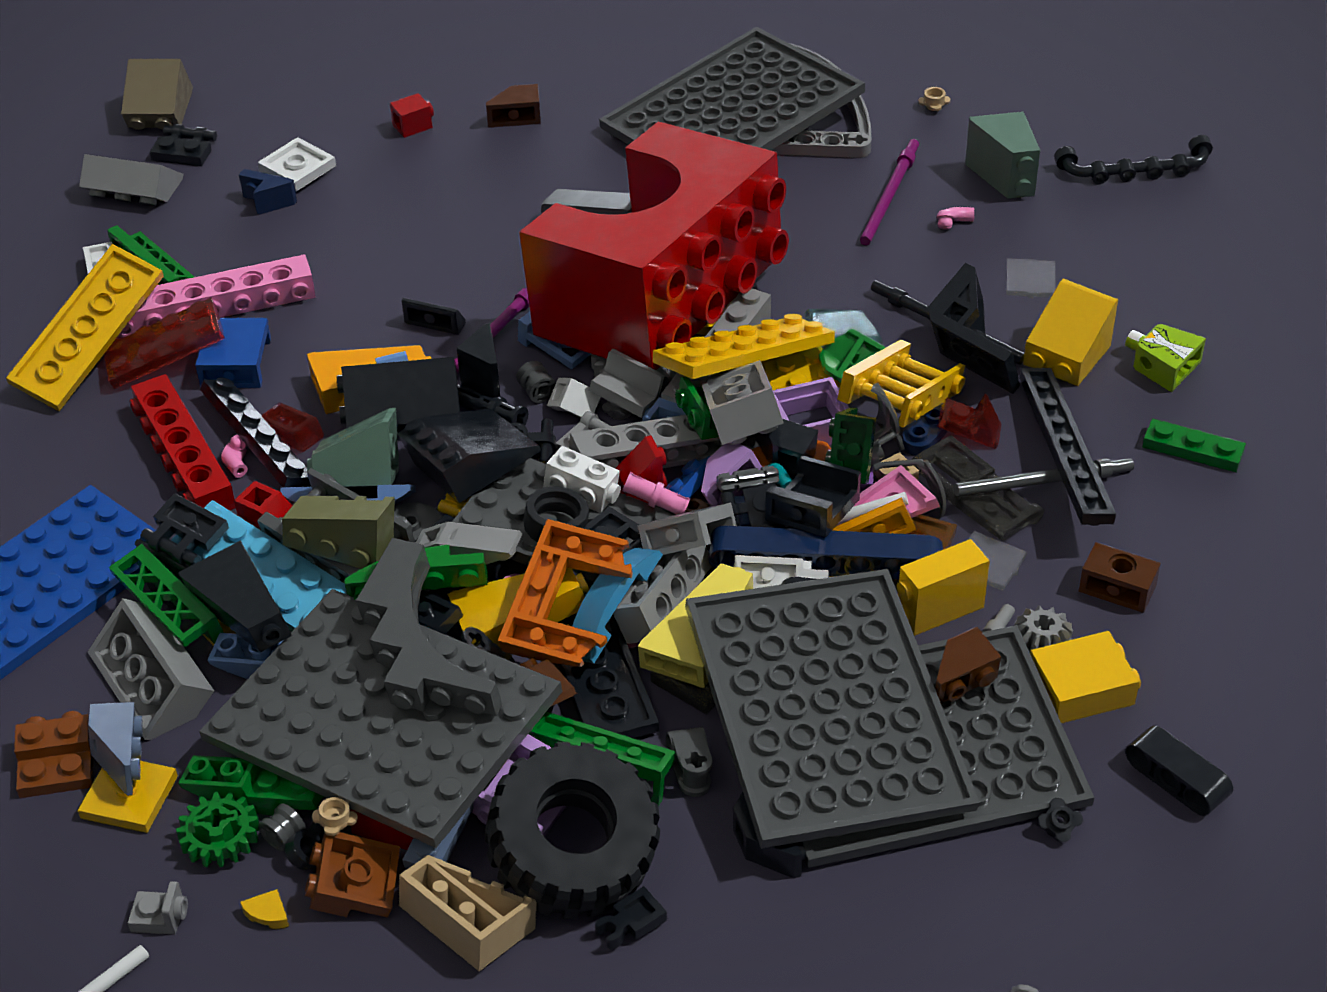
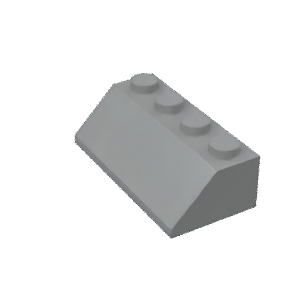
M122 598L88 650V654L120 703L134 702L135 716H142L143 738L145 740H152L195 719L214 692L183 645L141 602Z

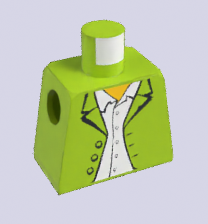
M1158 324L1147 335L1132 330L1126 339L1125 346L1136 351L1133 365L1135 370L1168 391L1173 392L1200 364L1206 338Z

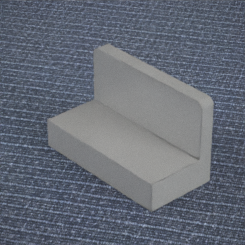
M612 349L608 353L604 371L591 380L589 391L642 418L647 408H651L659 398L664 375Z

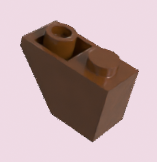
M978 627L952 637L946 642L935 686L941 704L948 700L955 701L966 692L979 686L986 687L998 676L1001 656Z

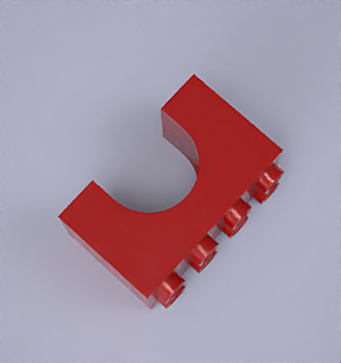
M659 121L625 147L632 213L617 215L596 214L555 203L519 231L533 335L606 359L608 353L615 349L654 370H657L660 365L653 363V350L665 348L668 343L689 342L690 338L707 323H715L720 318L724 308L739 292L743 294L749 292L756 278L771 264L776 265L783 260L789 244L787 231L781 229L780 208L786 196V183L784 179L778 177L777 152Z

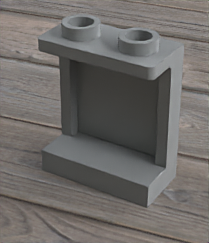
M730 502L638 525L643 549L660 550L665 555L711 544V533L715 528L737 525Z

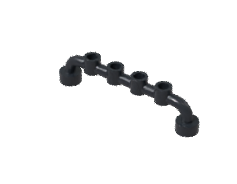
M1197 135L1188 143L1193 157L1176 154L1171 159L1159 160L1156 156H1150L1144 161L1132 162L1130 159L1124 158L1115 164L1094 161L1090 166L1076 165L1078 157L1075 149L1071 146H1064L1054 153V159L1059 169L1066 170L1071 175L1077 177H1092L1095 184H1103L1109 179V175L1117 174L1121 181L1129 182L1136 177V173L1146 172L1147 177L1154 180L1160 178L1164 170H1173L1176 177L1188 175L1191 170L1190 168L1200 167L1206 163L1213 150V146L1208 136Z

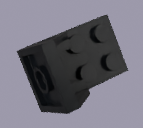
M965 263L928 306L930 321L940 354L958 364L965 365V368L1014 394L1020 386L1013 352L1005 344H996L986 337L984 300L976 269Z

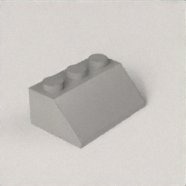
M84 154L79 187L89 190V195L106 198V193L115 194L114 199L131 202V197L140 198V203L156 205L157 201L168 202L183 180L184 174L158 164Z

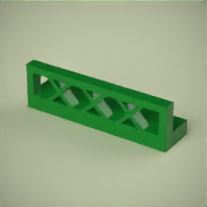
M118 225L107 229L109 240L112 244L163 271L164 277L157 285L194 278L190 272L141 231L129 236Z
M143 544L109 567L111 573L184 647L202 634L215 644L219 633H224L217 617ZM134 563L138 564L140 568L139 574L123 573ZM145 583H153L158 588V591L143 593ZM163 601H171L176 606V610L161 611ZM189 619L194 626L183 633L180 630L181 620Z
M547 711L529 732V735L551 748H554L555 743L570 742V745L580 746L581 742L593 744L595 749L604 752L608 749L618 754L620 761L624 764L629 762L639 771L637 777L653 781V795L650 801L655 802L658 806L662 802L664 778L674 764L675 751Z

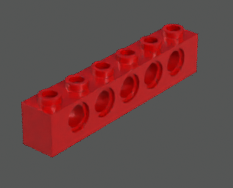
M163 374L132 385L131 389L134 398L129 400L135 417L141 416L139 419L145 435H152L150 440L156 454L162 453L160 457L166 472H173L171 477L177 492L183 491V498L202 508L214 500L229 511L235 509V498L231 483L168 376Z

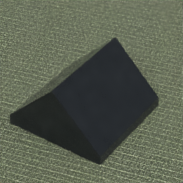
M484 324L457 347L461 385L492 398L501 397L498 365L490 324Z

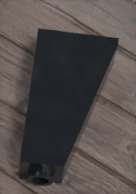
M241 540L178 572L185 586L217 619L259 652L292 636L281 612Z

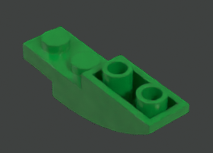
M450 545L425 548L430 569L421 590L487 585L488 574L484 553L451 555ZM379 561L345 578L347 595L354 597V600L358 598Z
M193 755L178 783L182 789L200 797L203 796L208 800H212L214 792H218L220 798H225L229 792H233L235 801L244 796L248 806L254 805L256 813L273 816L274 809L282 803L293 809L315 811L324 797L244 759Z

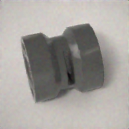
M530 361L525 363L516 375L518 383L526 390L527 395L533 402L543 403L550 399L556 382L547 373L546 368L541 362Z

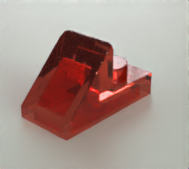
M987 394L983 395L975 409L949 398L945 399L941 406L938 421L939 428L993 449L998 447L1002 424Z

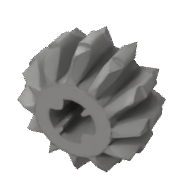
M1038 605L1035 611L1026 608L1022 616H1017V620L1014 623V626H1018L1029 652L1032 649L1072 640V623L1067 622L1065 613L1055 614L1054 607L1049 610H1043Z

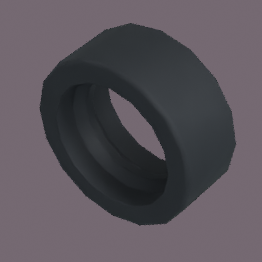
M553 486L538 489L528 497L525 504L524 528L530 538L538 542L546 523V519L539 516L540 513L546 511L566 513L574 520L565 522V524L580 528L588 523V503L580 494L568 488Z

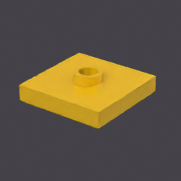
M140 761V780L133 781V795L128 796L108 773L101 768L81 803L78 814L81 819L148 833L178 777L176 768Z

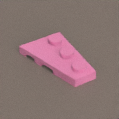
M902 465L860 493V500L854 505H861L905 492L909 502L905 506L911 518L940 507L937 498Z

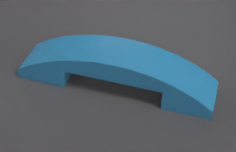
M634 548L623 554L624 565L631 564L632 577L625 578L600 574L586 594L572 627L604 635L607 637L608 642L611 634L606 630L605 625L634 580L647 581L663 556L660 550ZM596 645L582 660L595 663L605 645L602 648Z

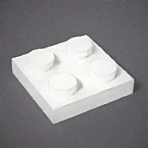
M298 137L258 162L259 171L262 173L293 179L295 191L305 187L336 166L334 156Z

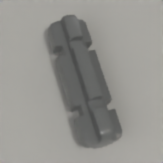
M774 466L761 467L760 470L753 468L735 471L732 475L729 472L722 473L716 477V486L719 491L725 493L734 491L735 488L739 491L763 485V483L775 482L777 484L779 482V472Z

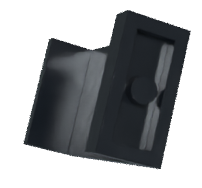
M455 357L341 367L342 374L337 375L338 393H344L345 403L344 406H339L341 425L346 424L347 428L389 408H396L397 425L408 424L412 420L421 419L425 416L460 412Z

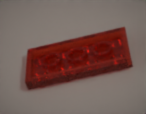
M210 297L204 301H197L189 308L176 314H169L162 320L150 326H143L124 338L115 339L104 353L108 380L113 388H119L225 339L217 306L213 299Z

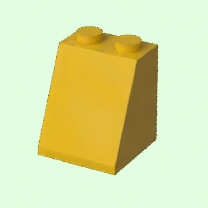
M1062 279L1026 340L1023 365L1031 368H1051L1056 378L1079 386L1111 346L1118 299Z

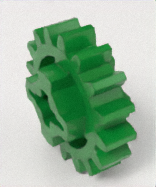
M214 792L212 800L209 801L201 796L199 797L200 805L198 807L193 805L186 807L189 816H179L181 827L176 829L181 850L183 854H189L190 861L193 863L201 858L204 867H208L212 861H217L218 866L223 867L225 859L228 858L236 863L238 862L237 854L239 852L249 854L251 852L249 843H257L259 840L257 836L259 820L254 805L248 806L244 796L235 801L233 792H229L225 798H220L218 792Z

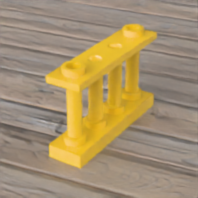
M900 339L845 370L837 400L849 404L865 395L878 401L877 394L872 392L871 388L875 383H879L893 407L901 410L899 426L904 428L961 392L965 384V377H963L965 365L959 363L946 372L940 371L911 359V355H909L911 343Z

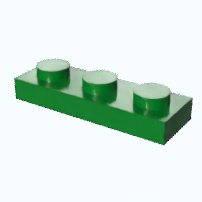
M1152 418L1145 434L1142 448L1237 473L1246 443Z

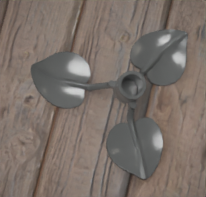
M875 383L871 391L877 394L879 405L876 424L881 429L874 436L871 467L873 466L875 471L900 465L919 467L924 473L931 491L938 500L940 519L944 517L946 511L945 491L938 474L927 459L924 461L922 459L880 462V459L885 457L881 447L882 444L893 439L901 452L904 451V445L900 436V426L895 409L879 383ZM885 433L888 434V435L882 437L881 439H879V438H880L882 435H884Z

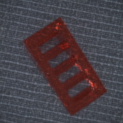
M281 402L262 414V417L276 431L278 436L298 451H306L324 436L317 417Z

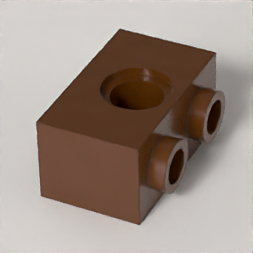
M1095 542L1082 568L1079 592L1144 613L1156 588L1161 563Z

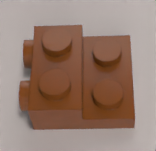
M68 711L61 718L50 720L34 716L28 718L23 724L15 725L14 753L18 761L16 790L19 798L91 788L93 784L94 757L90 751L88 714L82 715L77 711Z
M342 832L335 836L325 834L321 843H314L309 864L316 866L315 874H309L304 891V896L311 898L309 909L347 917L350 909L388 918L392 910L400 846Z

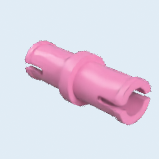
M630 472L622 490L649 502L648 506L654 508L656 505L676 515L685 513L691 499L664 488V484L661 482L655 484Z

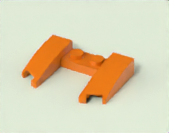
M547 519L499 635L498 642L502 652L530 659L535 657L539 661L549 659L555 664L582 667L584 665L582 658L596 645L602 648L607 642V637L547 620L567 568L631 578L633 574L631 564L624 565L623 550L629 548L628 540Z

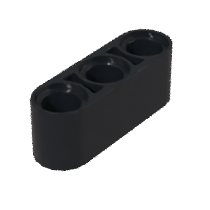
M1150 726L1125 748L1126 758L1136 770L1198 815H1209L1233 793V784L1222 770L1159 726Z

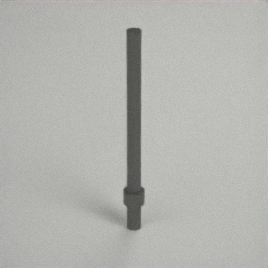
M1104 458L1093 461L1100 478L1111 477L1113 473L1132 471L1134 469L1132 458L1113 461ZM1058 469L955 483L953 490L956 496L1058 482L1062 481Z

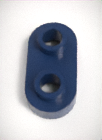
M935 407L918 420L910 423L902 434L904 450L915 456H922L931 452L949 431V414L945 410Z

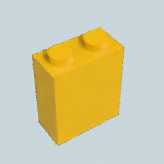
M972 539L900 567L899 582L897 583L898 596L914 636L984 608L990 560Z
M1109 631L1031 650L1030 655L1061 723L1135 705L1137 691L1141 687L1139 674L1136 669L1130 667L1125 658L1122 645L1115 642Z

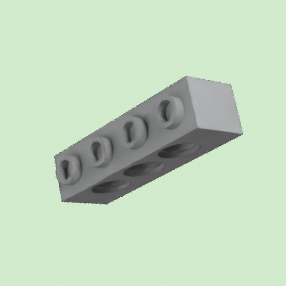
M706 546L665 554L661 557L647 581L634 580L613 613L627 644L639 643L704 580L705 575L712 567L708 560L709 552Z

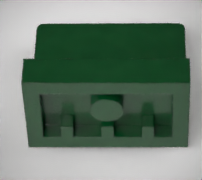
M851 407L835 413V418H831L829 437H832L831 450L828 449L825 462L860 471L861 484L869 483L877 418L857 415L858 408Z

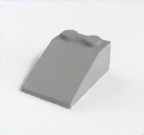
M760 360L700 381L722 445L727 443L729 445L739 444L745 441L747 436L758 432L760 434H767L776 430L778 425L784 424L772 387Z

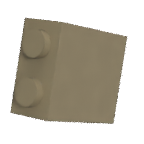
M128 59L121 115L128 128L138 130L144 128L163 129L165 125L182 124L193 86L181 59Z

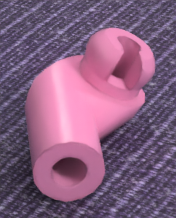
M952 207L939 211L936 216L938 227L940 229H950L953 225L952 221L974 222V207Z
M234 435L231 437L230 443L223 449L221 460L235 477L241 478L248 470L242 461L247 451V445L239 435Z

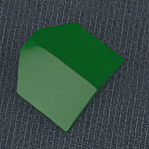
M851 328L845 334L835 338L834 343L825 345L819 354V359L824 373L841 383L845 370L886 347Z

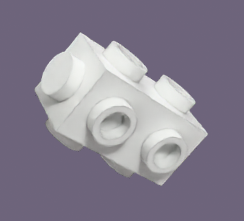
M561 446L546 463L543 488L560 486L571 489L585 499L588 503V508L601 513L609 503L613 504L619 496L621 486L618 485L620 470Z

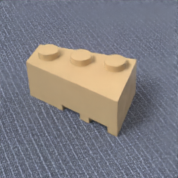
M427 855L399 875V906L478 971H481L535 930L537 902L526 895L522 898L504 891L503 884L492 881L489 885L472 878L470 871Z

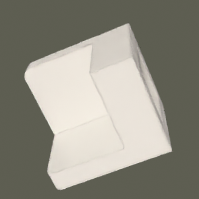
M558 378L547 406L557 411H567L581 418L587 411L595 412L600 396L589 391L590 387L572 378Z

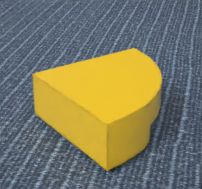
M277 889L240 901L242 910L250 921L269 925V928L272 929L289 926Z

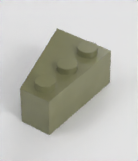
M300 496L282 518L283 545L362 569L379 561L391 539L394 538L395 497H384L383 500H367L366 496H357L354 500H339L338 496Z

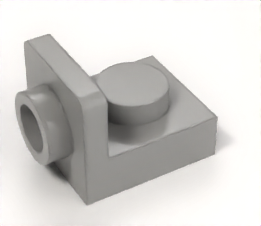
M170 882L167 893L137 891L128 920L130 932L176 935L179 921L185 919L188 909V900L186 896L182 895L179 882Z

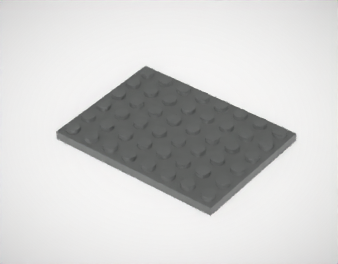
M755 27L599 119L601 129L628 145L659 121L747 145L773 150L866 92L865 83L776 36Z
M888 569L686 599L685 609L761 848L977 811L980 803Z
M331 589L291 632L292 636L285 639L199 732L203 741L326 798L338 797L348 802L350 809L437 848L562 693V686L558 680L419 624V628L432 647L449 662L470 674L496 682L502 706L497 716L485 713L475 714L464 708L452 705L442 706L431 700L424 712L411 708L401 709L391 704L384 684V679L391 668L377 663L370 643V638L376 628L363 623L354 597Z
M1017 625L982 632L1001 656L997 678L986 687L979 686L966 692L955 701L948 700L941 704L980 803L977 811L802 841L806 851L805 862L808 868L1038 818L1041 814L1048 811L1050 801L1054 798H1062L1065 801V805L1071 810L1093 805L1095 797ZM948 639L918 645L934 687L936 686V679Z

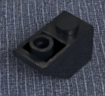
M783 419L784 424L778 425V428L773 432L767 434L755 433V440L769 464L778 463L789 474L797 476L798 459L801 456L814 458L816 454L818 430Z

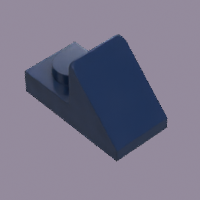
M243 169L239 174L243 197L254 200L257 214L268 213L296 204L297 198L293 179Z

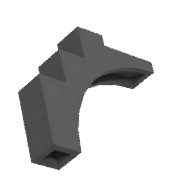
M392 538L356 599L363 623L376 628L370 638V643L377 663L391 668L384 679L391 704L401 709L411 708L424 712L431 700L442 706L452 705L467 709L475 714L485 713L497 716L502 706L497 683L470 674L449 662L432 647L419 628L418 605L420 593L430 569L424 545Z

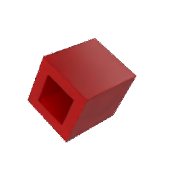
M419 93L390 102L392 124L404 138L433 128V107Z

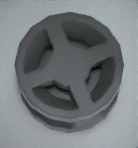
M284 803L279 804L274 809L272 817L264 818L258 824V829L263 838L279 851L285 850V844L289 837L302 829H306L299 814Z

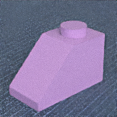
M740 443L735 445L724 444L707 459L701 492L711 507L721 505L720 494L722 492L716 486V477L719 474L729 472L732 475L735 471L753 468L760 470L762 465L753 451ZM735 488L733 494L734 496H741L743 492Z

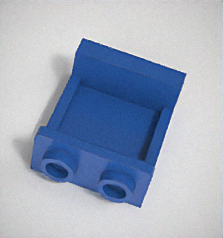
M267 318L207 319L195 365L200 388L203 379L216 380L217 378L229 379L237 388H261L263 381L260 369L265 344H270L271 342Z

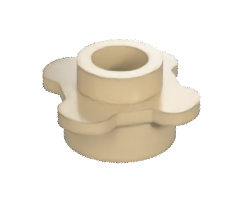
M930 87L925 90L924 97H920L918 103L925 105L929 110L939 111L943 105L950 103V97L945 96L946 92L942 88Z
M338 797L324 800L320 804L319 809L315 810L312 814L313 822L320 823L324 827V833L329 836L339 834L347 825H354L358 820L357 813L349 810L348 802Z

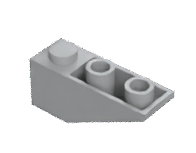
M445 522L423 529L415 543L423 544L424 548L450 545L451 555L484 553L485 563L489 564L496 561H506L511 558L516 552V547L522 533L520 530Z

